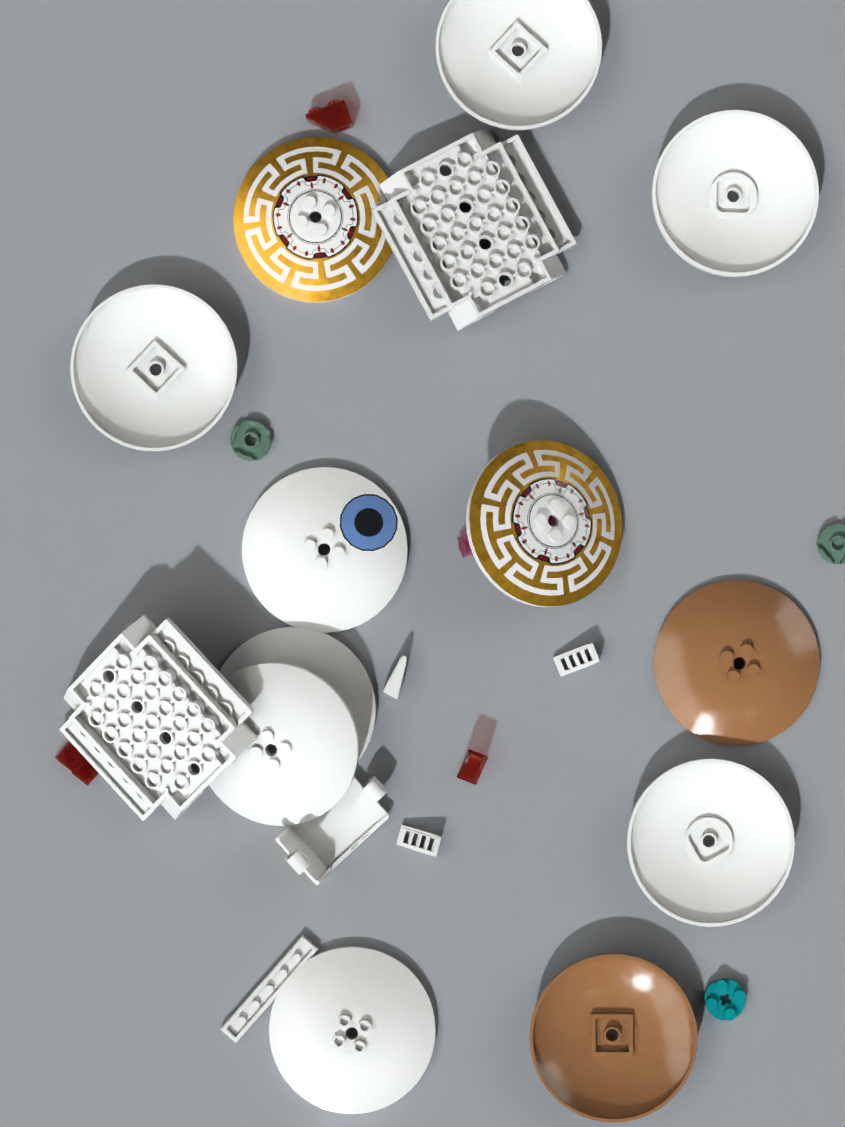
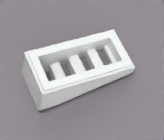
M592 642L553 657L560 677L600 662ZM588 649L592 658L590 661H588L584 650ZM580 652L584 663L580 664L576 653ZM568 656H573L576 664L575 667H572ZM560 659H565L568 666L567 670L564 669Z
M404 655L399 659L383 689L384 693L395 699L399 697L407 663V657Z
M402 824L396 845L436 857L442 835ZM406 830L410 831L407 843L403 842ZM414 833L418 834L415 845L411 844ZM422 835L426 836L424 846L420 847ZM430 838L434 839L431 850L427 849Z

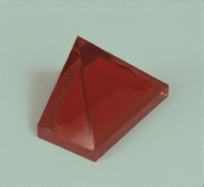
M468 749L457 778L476 785L488 755Z

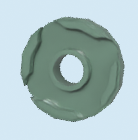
M251 419L236 425L230 437L231 447L235 454L247 461H255L264 457L270 450L272 442L271 434L267 427L261 422ZM248 435L256 436L257 442L254 446L246 445L245 438Z

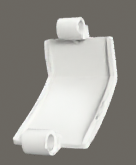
M354 776L346 793L330 810L311 821L287 826L275 838V841L288 854L285 858L288 864L299 875L304 871L316 885H319L342 860L390 817V814L378 802L388 790L375 776L371 777L364 785Z

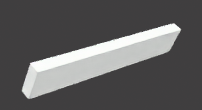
M302 935L220 1030L237 1043L276 998L289 976L299 966L309 960L319 948L305 935Z

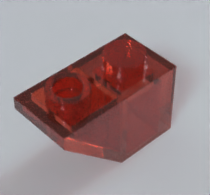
M339 99L330 101L328 106L321 109L320 107H314L308 111V114H305L308 123L332 134H337L353 127V122L344 100L339 101Z

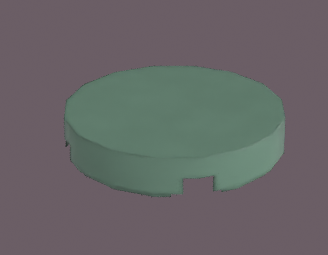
M830 524L818 534L816 541L817 551L821 558L828 563L835 565L845 563V524Z

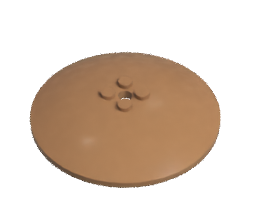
M745 580L721 581L704 586L689 594L668 615L661 627L655 645V680L667 709L690 732L718 744L730 746L752 745L781 734L792 726L806 710L814 695L819 678V648L809 621L788 597L769 586ZM737 657L744 659L745 665L742 669H736L733 665Z
M607 953L581 959L569 965L551 980L536 1003L530 1024L529 1039L535 1069L546 1089L558 1102L580 1116L596 1121L615 1123L645 1117L666 1105L680 1091L695 1061L698 1036L691 1004L681 987L668 973L657 965L636 956ZM610 1029H615L618 1032V1036L614 1040H609L606 1037V1033Z

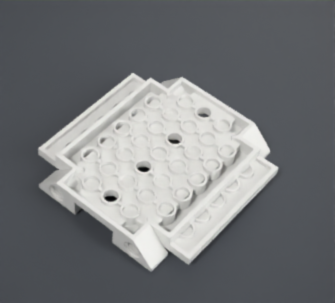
M489 129L473 132L399 170L379 185L388 202L372 209L371 212L430 321L448 312L457 331L494 313L501 306L528 292L532 293L567 274L556 255L575 246L577 243L518 134L503 142L496 143ZM448 166L451 169V174L443 176L440 173V167ZM463 202H467L471 206V210L467 213L462 212L459 208V205ZM487 239L490 241L491 247L489 249H482L479 241ZM503 275L510 278V285L502 286L499 282V277Z
M145 615L124 630L67 689L64 699L75 712L59 729L142 821L146 820L160 805L176 820L204 793L203 790L258 739L255 733L243 723L255 711L252 706L170 618L165 619L157 628ZM107 670L113 672V681L108 680L106 677ZM135 701H139L142 704L143 709L141 712L135 709ZM164 732L170 734V743L166 742L163 739ZM192 763H196L199 766V773L192 771Z

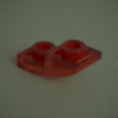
M69 741L55 756L60 763L87 786L98 775L97 770Z

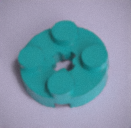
M722 978L712 981L706 987L704 1002L708 1012L713 1017L719 1020L731 1021L744 1010L746 994L738 982L730 978ZM729 994L730 1002L724 1005L721 1004L720 996Z

